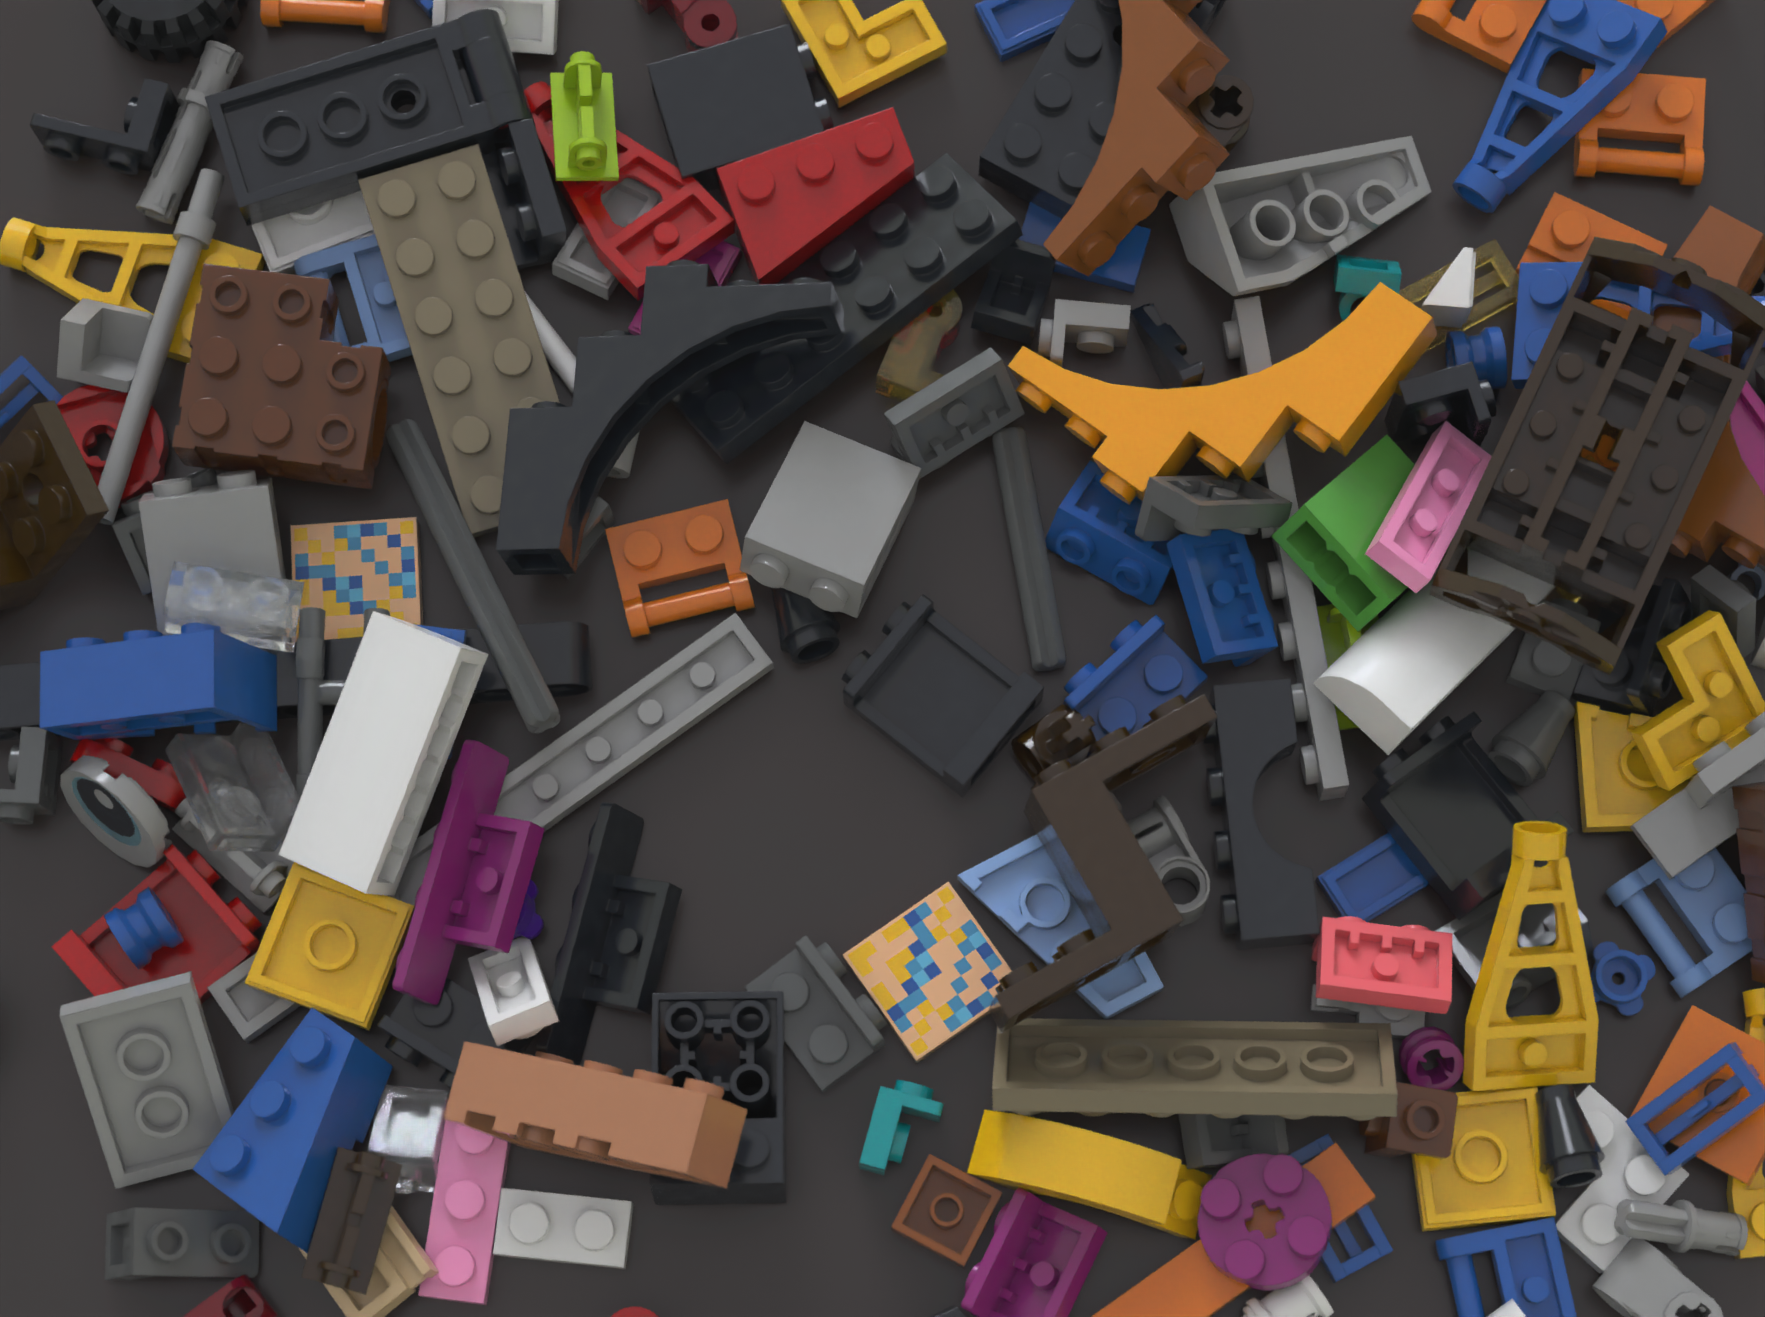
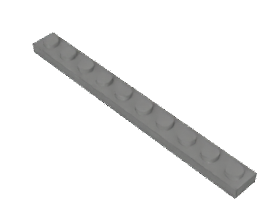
M734 613L507 774L494 815L531 821L543 827L545 832L774 669L773 662L739 616ZM438 824L416 839L395 896L389 897L415 906L416 893L424 879L433 848L434 832ZM256 953L207 987L242 1039L247 1043L300 1007V1005L251 988L245 984Z

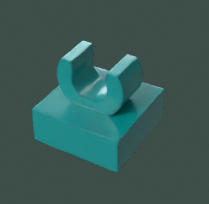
M1337 255L1333 280L1335 292H1342L1338 302L1341 319L1345 320L1351 314V306L1355 300L1362 297L1366 298L1379 282L1399 294L1402 276L1399 262Z

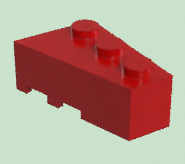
M893 107L716 168L720 194L727 212L735 219V234L754 282L761 285L778 283L915 177V162Z

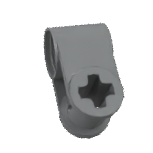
M1162 795L1153 800L1152 809L1131 819L1127 824L1163 885L1171 879L1183 878L1195 886L1198 895L1191 903L1184 905L1175 904L1183 918L1179 926H1185L1195 922L1202 916L1209 897L1210 879L1207 870L1190 844L1188 835L1177 813L1169 801Z
M1631 1238L1592 1286L1594 1291L1607 1304L1624 1317H1677L1675 1315L1677 1311L1681 1314H1686L1693 1309L1697 1310L1702 1317H1724L1720 1306L1713 1298L1685 1277L1678 1267L1662 1252L1643 1239Z

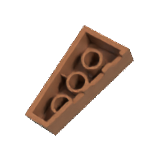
M464 1041L443 1119L526 1149L727 1189L747 1109L722 1100L725 1090L723 1087L686 1078L684 1087L679 1088L672 1086V1078L650 1071L635 1069L633 1077L623 1076V1070L595 1061L585 1060L582 1067L573 1065L574 1061L549 1053L536 1052L535 1056Z

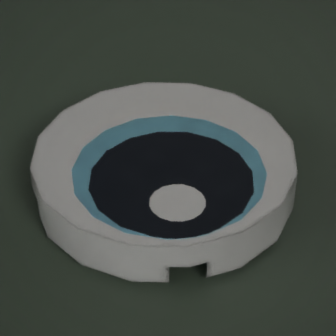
M85 755L77 759L61 774L60 787L67 803L81 823L97 840L128 862L146 868L156 864L164 856L163 851L172 844V841L165 838L170 832L167 826L168 823L154 800L131 777L128 778L122 773L115 780L111 775L104 772L110 765L106 760Z

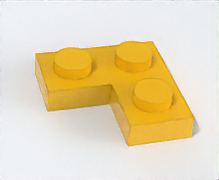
M781 0L782 9L801 42L808 43L814 65L839 108L947 53V43L922 0H903L866 20H863L852 0Z
M1708 610L1656 643L1683 699L1631 731L1658 787L1669 791L1697 774L1698 771L1693 763L1717 744L1725 741L1732 750L1749 738L1750 734L1745 729V726L1765 712V702L1719 612Z

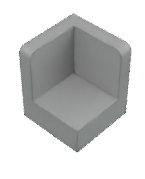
M83 298L60 320L57 378L120 392H129L153 315L149 312Z

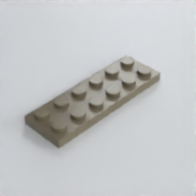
M476 144L358 180L461 512L473 537L498 530L510 408H531L533 404L543 401L560 403L479 145Z
M1027 1018L1002 1033L997 1026L992 1085L993 1111H1012L1019 1115H1035L1041 1112H1078L1086 1116H1102L1107 1113H1145L1152 1117H1169L1174 1114H1212L1219 1118H1236L1241 1115H1279L1283 1118L1294 1120L1303 1119L1308 1116H1346L1360 1121L1371 1120L1376 1117H1397L1398 1094L1391 1023Z

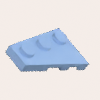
M1037 834L957 875V880L1047 965L1055 962L1052 956L1058 952L1056 949L1058 946L1079 933L1090 929L1088 922ZM1146 952L1075 992L1101 1017L1109 1019L1163 991L1164 985Z

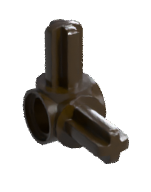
M1062 703L1012 740L1011 745L1015 757L1029 777L1035 781L1034 777L1040 772L1066 758H1069L1074 767L1086 760L1087 756L1094 752L1091 746L1097 740L1091 728L1096 723L1089 714L1082 717L1076 709L1072 711ZM1111 792L1110 795L1115 801L1120 812H1122V805L1117 800L1115 795Z

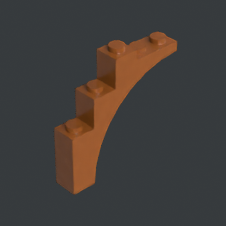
M1118 0L1122 17V69L1114 114L1097 162L1077 199L1043 243L1057 261L1088 277L1097 267L1105 264L1113 256L1116 246L1139 221L1147 218L1156 209L1160 198L1168 190L1187 201L1197 190L1203 188L1212 180L1216 169L1230 155L1188 108L1197 96L1203 94L1212 86L1216 75L1230 61L1188 15L1197 3L1203 0Z
M1710 205L1674 257L1691 261L1702 267L1707 272V276L1740 288L1750 295L1765 269L1764 233ZM1660 306L1654 310L1653 326L1669 332L1674 324L1694 333L1692 338L1694 339L1701 332L1702 315L1695 309ZM1731 354L1714 358L1730 364ZM1729 417L1668 552L1680 558H1685L1688 553H1691L1707 563L1722 542L1724 543L1722 550L1739 564L1754 569L1758 563L1765 567V496L1741 458L1732 432L1731 418Z

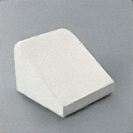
M1464 247L1422 304L1421 309L1433 317L1435 326L1461 328L1473 307L1476 252H1473V248Z

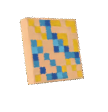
M417 517L290 525L294 642H297L299 636L300 610L307 607L320 608L326 611L324 640L363 637L364 611L369 608H383L390 611L391 617L411 624L423 625L420 527Z
M949 881L842 954L846 964L916 1064L989 1014V1008L994 996L998 994L995 988L1000 985L999 980L1012 972Z

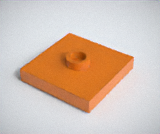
M1692 1005L1632 1115L1729 1043L1736 1042L1743 1052L1742 1057L1748 1065L1752 1064L1759 1073L1758 1078L1765 1086V1043ZM1727 1065L1649 1123V1128L1654 1134L1659 1132L1734 1076V1071ZM1744 1086L1669 1143L1680 1148L1751 1094ZM1765 1105L1695 1157L1750 1186L1765 1159Z

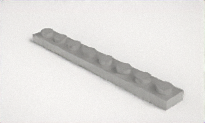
M1253 296L1234 299L1231 321L1222 323L1223 338L1227 358L1239 359L1241 376L1243 377L1272 366L1260 297ZM1284 435L1252 478L1260 477L1263 487L1293 503L1289 515L1290 518L1299 508ZM1280 527L1259 528L1258 531L1261 539L1271 538L1275 561L1266 562L1268 587L1272 600L1282 598L1286 622L1277 623L1279 648L1283 661H1294L1297 684H1291L1295 723L1305 721L1309 743L1308 746L1299 747L1304 782L1306 785L1316 783L1319 801L1345 797L1348 790L1349 780L1335 704L1313 684L1328 669L1313 584L1310 578L1271 537Z

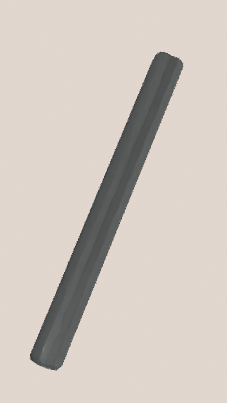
M404 419L399 424H392L388 427L385 434L388 439V445L528 731L539 734L546 729L555 727L560 722L559 709L417 422L411 419Z

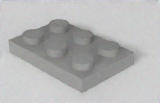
M191 971L61 1005L60 1020L115 1189L193 1169L231 1118L234 1109Z

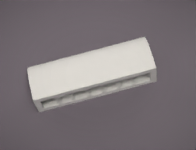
M1468 548L1469 576L1502 584L1523 593L1531 604L1538 605L1556 587ZM1444 557L1430 582L1417 593L1409 589L1313 683L1387 755L1516 629L1492 617L1458 608L1431 596V585Z
M373 611L279 855L365 894L395 896L488 654L420 626Z

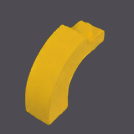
M985 1109L967 1171L968 1174L1015 1191L1020 1187L1032 1194L1055 1197L1091 1206L1129 1218L1172 1235L1189 1239H1196L1202 1189L1211 1181L1212 1175L1196 1169L1187 1170V1166L1181 1164V1159L1121 1139L1044 1119Z

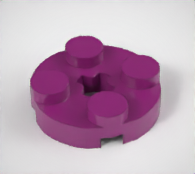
M1253 1154L1241 1157L1224 1166L1202 1189L1201 1205L1198 1213V1230L1204 1250L1217 1270L1239 1283L1248 1284L1251 1288L1264 1291L1278 1290L1292 1286L1305 1279L1321 1261L1320 1257L1327 1249L1328 1240H1330L1332 1214L1324 1188L1318 1179L1302 1167L1296 1159L1283 1154ZM1266 1205L1269 1211H1281L1284 1219L1275 1224L1277 1235L1265 1239L1260 1230L1248 1231L1246 1222L1254 1218V1208Z

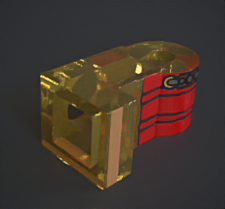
M954 289L893 336L877 374V394L902 402L945 376L933 370L942 349L952 344L959 334L962 304L960 297Z

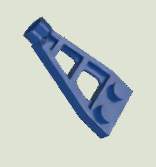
M1547 0L1513 60L1472 159L1466 164L1452 184L1455 192L1473 207L1486 213H1493L1506 194L1511 195L1635 79L1668 32L1662 19L1617 0ZM1558 51L1596 65L1593 75L1574 93L1564 98L1539 89V80L1547 61ZM1528 106L1553 117V119L1540 135L1528 146L1524 147L1506 139V135L1519 111L1523 107Z
M1583 262L1520 263L1511 377L1515 389H1524ZM1611 281L1593 299H1604L1626 304L1631 308L1634 307L1653 316L1654 310L1660 306L1695 309L1702 315L1701 332L1696 338L1691 340L1689 347L1712 357L1731 354L1732 332L1705 312L1647 287ZM1752 296L1765 306V296Z

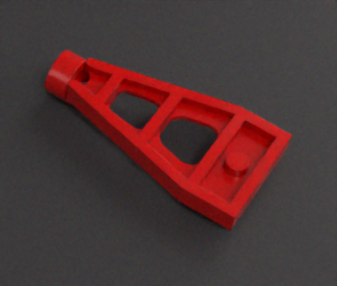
M540 81L524 89L535 122V128L547 167L556 181L551 88L546 82ZM616 129L619 181H556L598 260L639 301L644 297L646 266H666L675 260H697L735 233V219L695 178L682 179L679 168ZM626 178L638 180L660 195L662 202L626 227L618 226L612 221L601 201V195Z

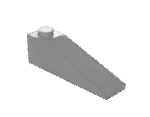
M1406 136L1215 172L1212 180L1206 186L1197 190L1187 201L1177 196L1169 204L1188 262L1232 296L1288 286L1419 202L1432 191L1412 136Z

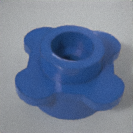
M1606 941L1600 943L1593 950L1595 964L1590 975L1595 1003L1599 1001L1606 1002L1615 1006L1621 1015L1633 1016L1643 1008L1644 1003L1641 994L1645 990L1648 980L1652 979L1655 975V965L1651 958L1646 955L1638 956L1628 950H1619L1614 942ZM1614 973H1620L1624 977V982L1621 985H1617L1612 981Z

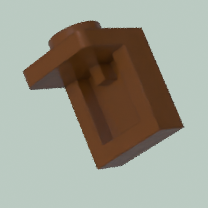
M1396 1082L1398 1094L1397 1117H1376L1371 1120H1359L1360 1134L1367 1136L1365 1154L1391 1158L1410 1153L1444 1159L1451 1154L1458 1097L1454 1092Z

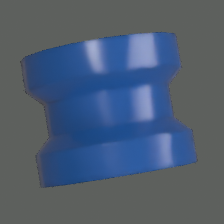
M1485 327L1479 335L1467 336L1460 330L1447 332L1445 338L1446 368L1473 361L1479 381L1487 379L1492 390L1505 388L1507 384V356L1500 327Z
M150 887L139 892L136 903L125 910L114 908L104 915L115 938L138 969L149 964L152 954L163 946L174 948L184 941L171 915Z

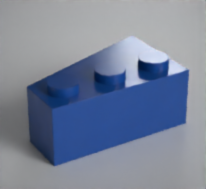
M204 622L188 623L181 626V634L163 636L161 632L153 630H133L123 634V641L106 643L105 640L99 638H72L66 641V648L40 652L39 728L73 740L155 736V729L194 725V733L196 735L216 734V722L238 720L254 726L257 732L277 731V656L222 633L220 625Z
M312 1007L193 1167V1170L274 1232L308 1254L338 1147L352 1150L355 1141L364 1142L393 1066L356 1037Z

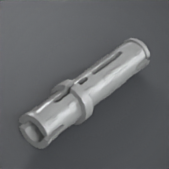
M208 40L206 42L199 65L188 88H182L176 101L180 107L175 116L176 118L161 148L146 188H144L135 207L139 212H144V215L162 223L172 224L174 222L180 201L186 187L189 185L210 131L213 129L205 97L229 90L232 80L244 59L243 55L235 52L234 48L217 41Z

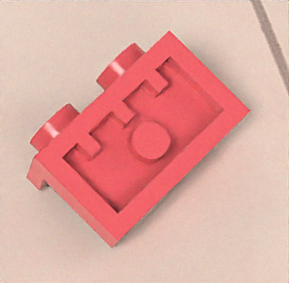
M1353 916L1339 918L1322 917L1319 926L1320 934L1314 940L1312 946V960L1317 962L1316 998L1447 1014L1452 1002V933L1431 931L1421 925L1398 927L1368 923L1361 918Z

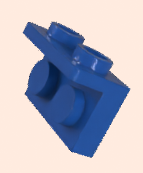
M1090 460L1059 505L1045 538L1046 548L1060 555L1066 561L1076 564L1116 586L1120 591L1132 595L1148 605H1153L1173 569L1166 545L1171 540L1144 541L1137 537L1135 529L1143 501L1135 497L1130 504H1127L1112 494L1099 482L1104 474L1098 465Z
M1228 529L1212 530L1210 536L1180 534L1166 543L1202 664L1232 660L1235 667L1246 666L1278 647L1274 633L1273 618L1267 610L1256 574L1255 559L1248 548L1244 534Z
M1157 614L1144 626L1138 620L1131 622L1111 642L1110 647L1115 651L1114 654L1098 668L1091 662L1086 664L1064 687V690L1069 695L1064 700L1063 705H1066L1072 711L1076 709L1082 717L1089 714L1094 719L1096 725L1091 729L1097 741L1126 726L1130 735L1135 733L1151 720L1148 714L1152 710L1178 695H1183L1187 701L1207 682L1208 676L1164 632L1165 622Z

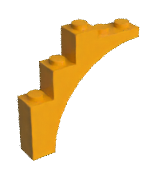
M1379 282L1343 322L1305 350L1260 372L1209 386L1152 389L1110 384L1066 370L1024 346L1015 355L1008 367L1020 383L1015 390L1016 393L1042 413H1046L1052 406L1069 418L1065 427L1088 446L1095 449L1100 441L1103 442L1092 456L1104 474L1099 482L1116 497L1130 504L1135 497L1143 501L1149 477L1176 476L1197 448H1200L1196 455L1198 460L1219 476L1227 479L1230 473L1234 472L1249 482L1294 422L1297 423V426L1293 429L1294 433L1312 448L1325 453L1330 446L1346 457L1393 395L1398 381L1405 379L1436 338L1437 332L1431 315Z

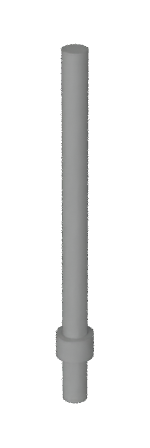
M201 169L188 211L180 212L173 233V238L177 241V245L98 484V489L109 509L108 513L99 523L112 525L201 250L209 249L216 223L212 220V216L225 177L211 169Z

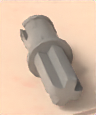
M1625 1199L1618 1204L1617 1216L1614 1221L1615 1229L1619 1234L1630 1238L1667 1243L1669 1249L1676 1253H1685L1689 1249H1701L1737 1256L1739 1255V1250L1744 1249L1748 1235L1747 1222L1743 1215L1703 1210L1702 1208L1694 1207V1204L1688 1200H1677L1672 1206Z

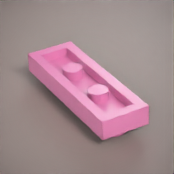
M1445 421L1429 438L1365 555L1415 593L1420 591L1432 579L1452 542L1492 456Z
M445 1120L425 1253L439 1272L432 1278L428 1277L420 1284L419 1296L487 1305L494 1259L493 1248L501 1188H504L511 1143Z

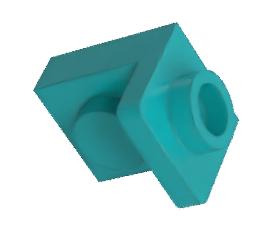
M896 1080L894 1089L880 1086L860 1158L859 1169L885 1175L888 1160L901 1163L911 1125L899 1122L901 1113L934 1122L940 1121L944 1104L932 1100L933 1089L903 1080Z

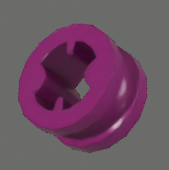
M1434 1026L1421 1027L1412 1031L1403 1040L1399 1048V1063L1412 1085L1445 1091L1450 1089L1463 1073L1464 1058L1458 1046L1455 1045L1452 1037L1443 1029ZM1437 1049L1444 1059L1437 1057L1436 1061L1439 1065L1431 1070H1425L1419 1061L1427 1062L1424 1054Z

